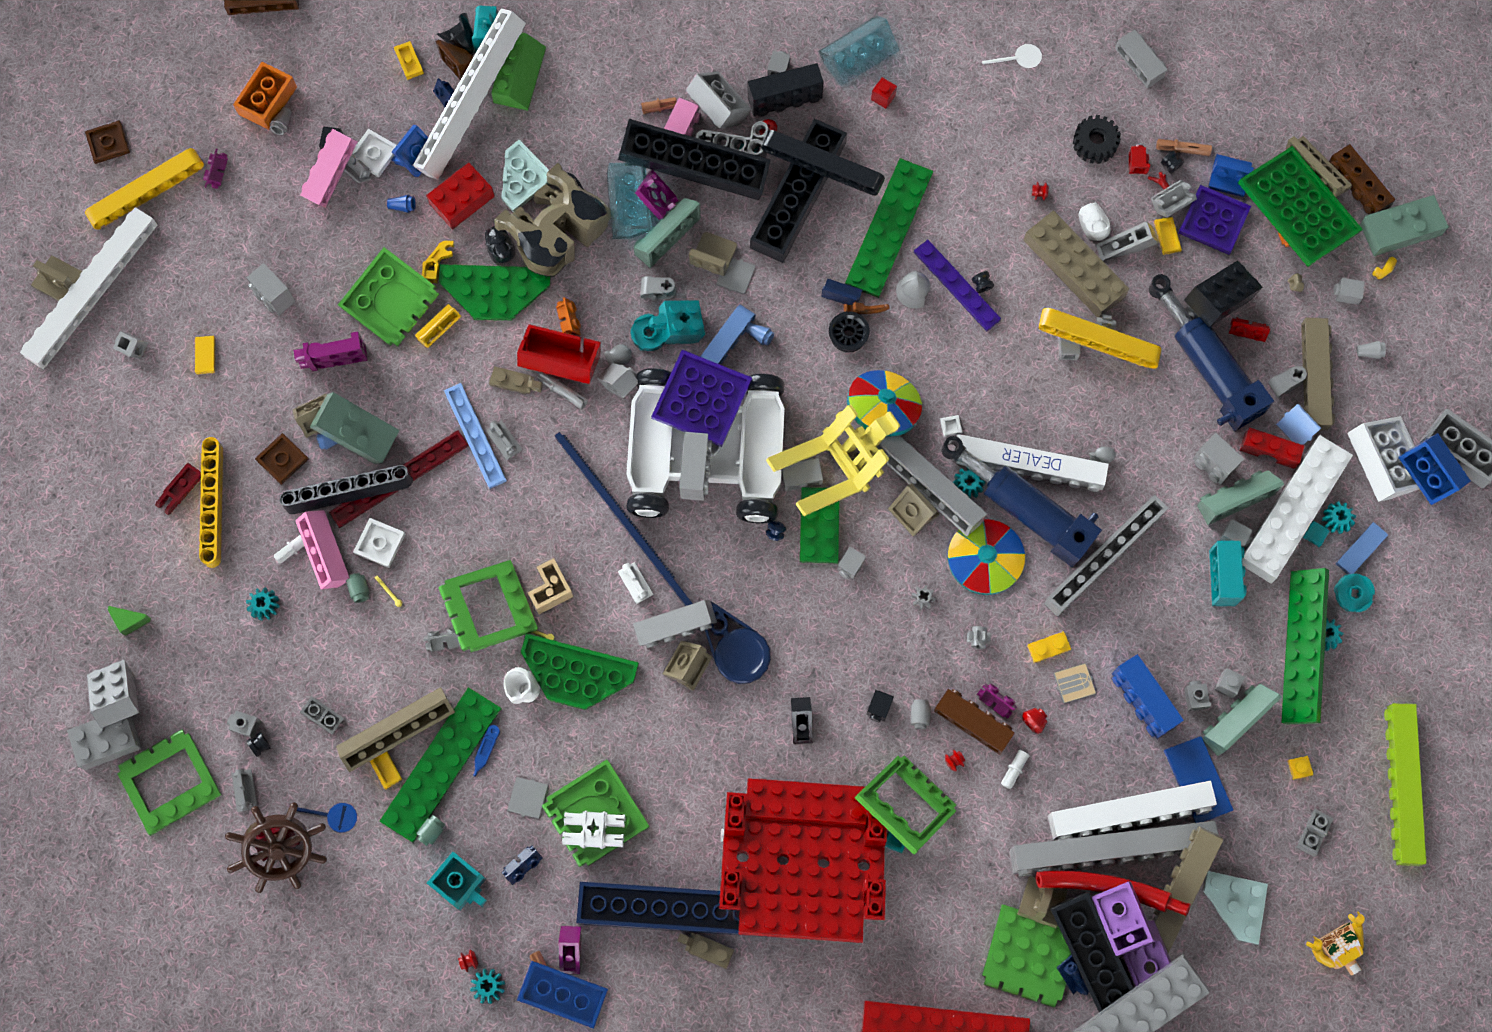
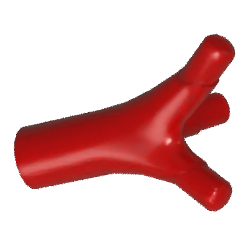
M1159 172L1160 179L1148 177L1149 180L1159 184L1163 190L1170 186L1166 180V174Z

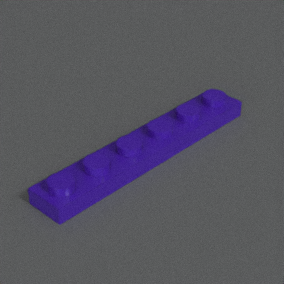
M926 240L914 250V254L986 332L1001 321L998 314L929 240Z

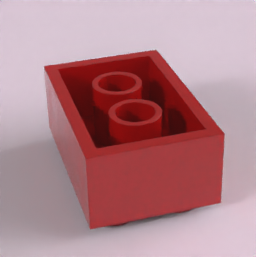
M468 162L428 193L426 197L429 205L453 230L493 199L495 195L490 184Z

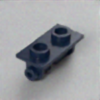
M438 78L433 92L443 106L446 107L454 90L449 82L441 81Z
M532 845L530 847L527 846L517 855L521 860L519 863L513 859L503 868L502 874L512 885L521 881L524 875L530 869L538 866L540 860L543 859Z
M1070 955L1057 967V970L1073 995L1076 992L1088 995L1089 990L1073 956Z

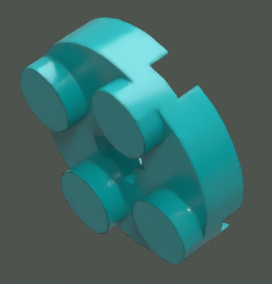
M653 314L639 316L634 321L630 330L634 345L641 351H655L665 344L663 331L660 328H650L649 319L654 316ZM647 329L654 331L652 336L645 335Z
M1347 574L1334 586V593L1337 603L1345 611L1362 612L1372 605L1375 588L1368 577L1360 574ZM1352 589H1358L1357 598L1351 595Z

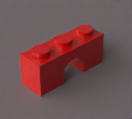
M1249 427L1244 434L1239 451L1257 457L1259 455H1269L1277 460V464L1295 469L1300 463L1305 446Z

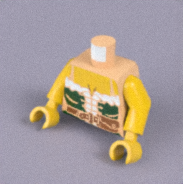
M1357 911L1358 916L1356 918L1352 914L1348 915L1349 920L1353 922L1352 925L1350 922L1345 923L1320 939L1313 936V944L1308 941L1306 942V945L1312 949L1319 963L1334 969L1345 966L1351 976L1362 970L1355 960L1364 954L1362 924L1365 918L1359 911Z

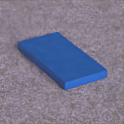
M1201 736L1164 750L1179 787L1211 781L1217 805L1212 807V811L1206 814L1197 815L1196 812H1193L1192 817L1195 823L1205 822L1233 811V807Z
M531 961L517 1001L594 1029L608 989Z

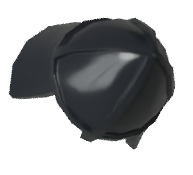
M462 13L459 15L460 22L457 25L436 35L449 44L467 50L471 55L474 50L472 42L473 32L467 13Z

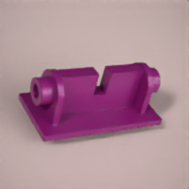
M217 148L214 154L210 153L207 164H210V169L205 170L203 180L206 181L205 188L208 184H211L212 188L218 189L222 184L224 173L217 170L225 171L228 158L225 153L217 154Z
M985 683L982 686L985 690L980 689L977 693L979 700L989 707L993 702L997 703L993 710L1003 718L1006 717L1008 719L1012 715L1010 709L1014 711L1017 708L1014 705L1015 701L1007 695L1004 697L998 693L1000 690L995 685Z

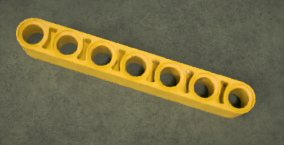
M194 148L186 149L86 209L85 215L93 228L99 230L101 226L110 224L132 211L135 207L141 206L197 173L204 167V163Z
M1044 308L1042 310L1038 328L1043 332L1143 367L1154 369L1159 365L1162 351L1160 346L1052 308Z
M214 437L204 439L201 453L199 558L209 568H215L221 562L223 446ZM212 445H216L213 451H209ZM212 463H216L213 469H209ZM216 481L213 487H208L210 482ZM215 499V503L208 506L209 501ZM214 517V522L212 524H208V520ZM214 536V540L207 543L208 538ZM214 554V558L211 561H207V557Z

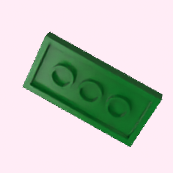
M802 487L801 500L827 488ZM839 501L806 516L801 513L800 562L838 563Z

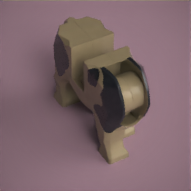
M559 163L547 172V182L559 187L561 191L551 189L550 186L545 184L534 194V202L536 204L550 205L542 210L535 220L528 213H525L521 206L512 214L505 209L494 220L495 228L498 231H508L517 241V248L527 268L538 275L550 277L557 275L568 263L575 260L574 241L565 234L566 230L588 248L594 240L602 235L608 227V221L612 217V211L609 206L597 196L587 192L575 175L564 171Z

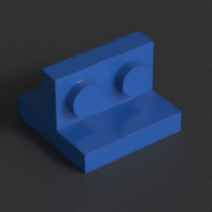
M413 125L392 150L394 157L391 160L396 165L406 167L414 177H419L422 173L413 164L428 139L426 134L417 125Z
M1216 154L1208 188L1244 197L1245 191L1238 184V181L1253 171L1252 163Z

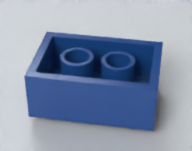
M1438 433L1410 448L1398 457L1431 505L1459 491L1471 482Z

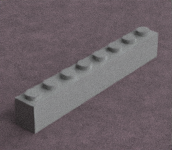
M886 436L877 446L879 450L883 449L888 456L889 461L886 464L908 484L912 483L941 514L966 536L982 524L987 513L902 437Z
M1154 495L1046 599L1044 604L1057 617L1061 615L1166 513L1168 507Z

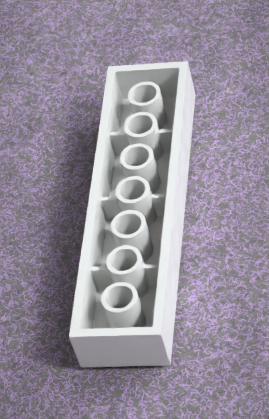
M1321 435L1315 439L1244 552L1242 566H1245V568L1271 584L1277 579L1352 458V454Z
M1211 781L1055 811L1049 814L1048 820L1053 840L1071 839L1077 835L1078 838L1092 835V832H1098V835L1110 833L1113 830L1112 828L1122 831L1130 829L1133 824L1142 827L1150 825L1149 823H1152L1153 820H1157V823L1169 821L1173 816H1176L1177 819L1189 817L1193 812H1196L1197 815H1202L1212 811V807L1216 806L1217 803Z

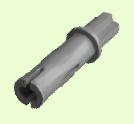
M542 372L539 374L538 380L548 386L550 391H555L581 410L587 405L588 400L561 383L559 378L555 379L551 375Z

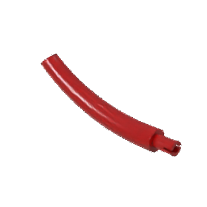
M1079 871L1036 872L1035 876L1039 888H1070L1100 893L1131 881L1141 904L1164 913L1167 910H1171L1186 917L1191 907L1190 903L1172 898V893L1110 875Z

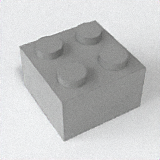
M264 263L246 277L250 283L248 287L253 291L254 296L259 301L262 300L265 307L271 313L275 312L279 316L296 302L289 289Z
M1215 433L1198 450L1193 460L1197 468L1200 470L1204 469L1209 474L1208 477L1214 483L1218 482L1221 485L1239 467L1244 458Z

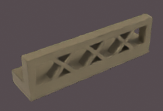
M1293 136L1288 140L1286 150L1293 146L1336 198L1351 188L1352 184L1304 136L1299 139Z

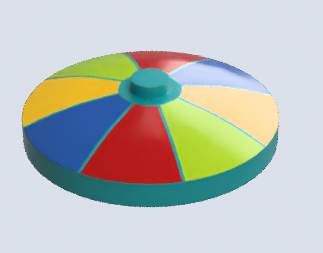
M874 370L861 374L853 381L847 394V405L851 404L858 413L854 420L864 429L869 427L875 419L885 416L887 412H892L900 427L895 433L887 435L889 437L909 432L917 424L922 412V401L916 388L904 377L889 371Z
M984 519L982 524L968 536L958 530L948 548V565L953 577L965 589L977 594L992 595L1009 589L1019 579L1025 564V551L1019 536L1006 524L992 519Z

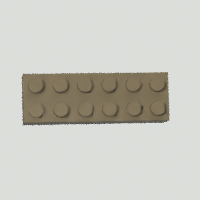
M1054 210L1026 232L1023 241L1096 317L1101 318L1102 314L1107 313L1126 297L1129 288Z

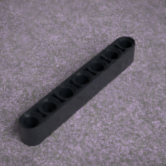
M774 130L768 131L761 146V149L770 155L869 195H878L885 180L884 175L875 170Z
M397 465L288 490L281 494L279 501L289 514H298L403 490L412 485L413 478L405 466Z

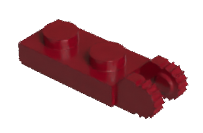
M187 463L164 489V493L156 501L155 506L161 508L170 497L172 501L164 511V513L170 515L201 480V472L190 463Z

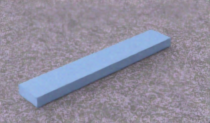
M459 383L444 390L489 489L506 482V478L462 384Z

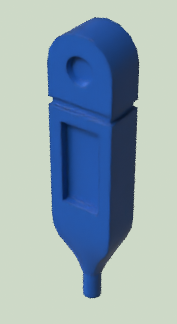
M496 725L488 727L475 756V771L473 774L475 777L478 771L487 764L496 740L499 737L500 729Z

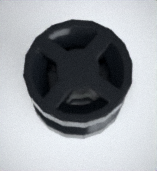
M1175 151L1167 154L1161 161V164L1168 168L1170 174L1179 169L1184 163L1182 158L1177 157Z
M988 271L978 273L972 278V282L977 286V293H983L994 287L993 281L989 279L990 274Z
M261 732L257 733L255 738L247 740L248 746L256 757L260 756L262 751L271 749V746Z

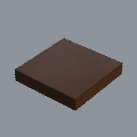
M120 120L85 131L95 164L130 153Z
M282 433L255 460L282 485L309 458Z

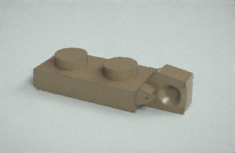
M495 366L489 382L491 386L523 394H530L531 390L541 392L543 387L542 382L534 380L535 377Z
M680 933L677 939L678 942L687 945L685 950L690 954L727 969L734 949L699 934L692 933L688 937Z

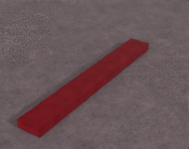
M459 430L406 462L403 466L408 469L413 481H415L469 445ZM398 491L342 503L329 511L337 526L341 528Z

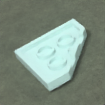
M520 140L505 150L501 198L512 212L530 201L545 184L549 185L547 182V172L549 170Z
M1208 871L1205 878L1204 893L1228 925L1238 941L1259 944L1268 884Z

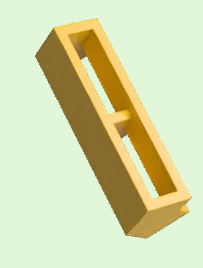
M448 304L415 337L422 345L429 348L462 316L455 308Z

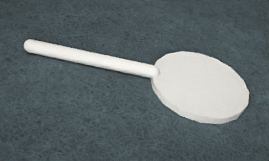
M1025 44L1017 49L1013 57L982 61V64L1016 60L1021 66L1032 68L1040 63L1042 54L1036 46Z

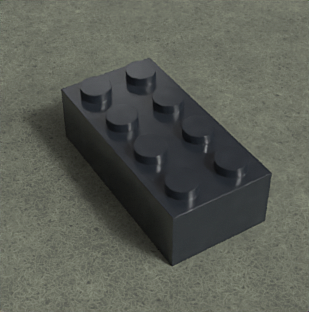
M818 63L747 81L748 101L753 116L763 117L772 111L782 112L788 107L793 106L797 108L802 106L803 103H816L822 99L824 81Z
M1237 260L1195 286L1184 301L1208 327H1211L1251 301L1263 287L1246 270L1244 265Z

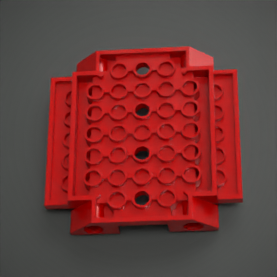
M748 778L747 793L727 792L719 909L739 910V935L862 943L864 919L885 920L886 880H884V858L887 829L855 799L865 786ZM739 854H746L748 860L740 862L737 856ZM784 856L789 862L786 865H781L777 859ZM825 859L828 861L829 866L822 868L818 865V861ZM865 862L869 865V869L863 871L858 867V864Z

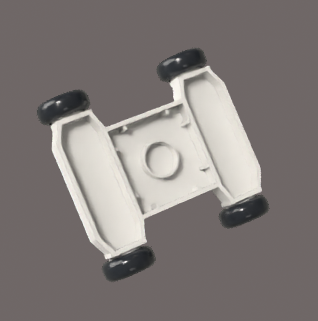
M658 368L643 369L637 373L636 379L638 384L636 386L639 390L634 396L631 405L627 479L632 488L633 495L628 498L626 508L630 514L643 518H658L667 514L669 502L664 498V492L669 481H680L685 432L651 419L652 413L671 374L668 370ZM772 374L750 375L752 382L746 393V400L743 406H740L723 447L712 444V458L708 457L711 465L710 476H706V478H709L708 483L739 484L742 501L736 507V515L740 520L749 523H769L775 521L778 517V507L773 503V498L781 486V470L774 472L766 459L783 450L785 408L780 400V396L784 393L785 383L780 377Z

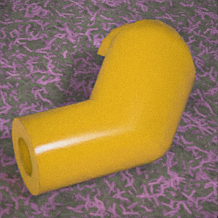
M1389 257L1383 269L1376 267L1372 275L1377 277V279H1383L1393 271L1397 259Z

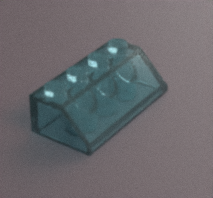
M877 15L818 52L825 67L837 83L842 86L900 50L887 19Z
M609 163L606 175L609 207L612 211V239H632L651 231L650 209L635 194L647 175L646 168L630 163Z

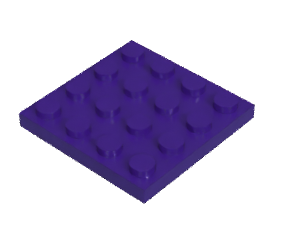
M681 350L651 419L683 432L706 433L709 440H712V444L723 447L752 382V377Z

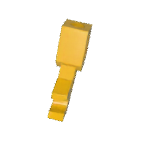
M453 241L440 242L426 261L423 262L422 276L429 282L438 284L439 263L442 259L453 257V252L447 251L448 247H454ZM429 267H435L434 271L428 270Z

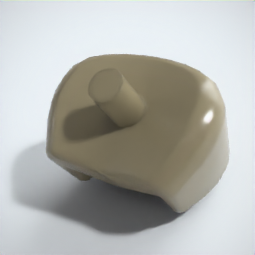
M1296 273L1288 279L1290 290L1297 292L1304 290V283L1301 282L1302 275Z

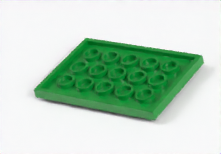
M1293 146L1238 181L1242 189L1307 267L1363 230Z

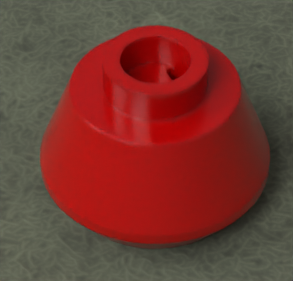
M1033 708L1023 712L1022 720L1034 733L1039 734L1043 732L1048 716L1042 709L1039 708L1037 710Z

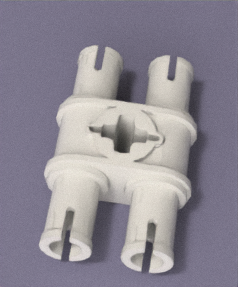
M583 811V813L565 812L564 825H581L583 831L581 833L563 832V845H580L582 848L599 847L600 849L606 846H624V834H606L605 832L607 826L625 828L626 816L624 814L610 815L606 811H603V813ZM596 824L598 830H595V833L592 835L591 830H593Z

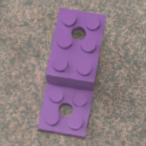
M1131 881L1092 897L1116 956L1123 955L1135 986H1138L1171 963L1155 921H1147ZM1117 903H1121L1124 906V912L1121 915L1115 912L1114 908ZM1149 961L1153 962L1156 967L1155 972L1152 974L1146 970V964Z

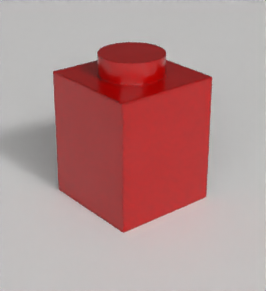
M881 77L872 90L871 100L886 109L896 96L897 86Z

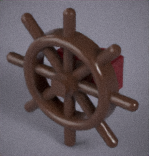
M295 802L290 804L286 815L278 814L266 817L263 816L258 806H253L251 812L256 822L246 830L244 835L232 832L225 834L226 840L241 843L242 860L229 865L227 872L233 873L246 867L250 873L259 878L255 887L257 893L263 892L267 880L279 881L289 878L293 887L299 889L301 883L296 874L307 865L308 861L321 864L327 862L326 856L311 853V836L324 831L326 825L320 823L307 829L301 821L294 818L298 809V804ZM300 841H303L302 850L293 848L300 845ZM250 846L255 847L257 853L251 855ZM285 855L297 857V859L289 863ZM261 859L262 861L267 860L265 866L258 864L257 861ZM279 860L282 867L273 868L275 861Z

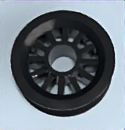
M842 312L836 315L830 322L829 337L833 345L840 351L855 352L862 348L869 338V324L858 313ZM850 330L854 334L852 336H847L844 334V332Z

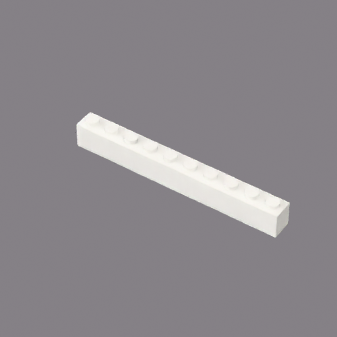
M505 9L499 11L415 160L413 166L426 176L438 180L443 174L444 168L452 158L453 152L461 142L462 136L470 126L471 120L478 111L484 97H486L498 72L504 65L508 54L513 49L517 38L522 33L526 23L514 12Z
M136 207L127 214L126 220L121 226L116 228L114 235L104 243L102 250L93 257L91 264L81 272L79 279L70 286L67 294L58 301L56 308L47 315L44 323L35 330L32 338L23 345L20 353L26 359L44 370L157 227L152 217Z

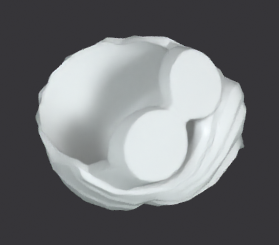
M515 667V669L510 670L505 675L504 690L506 696L513 704L530 703L539 695L540 686L529 670Z

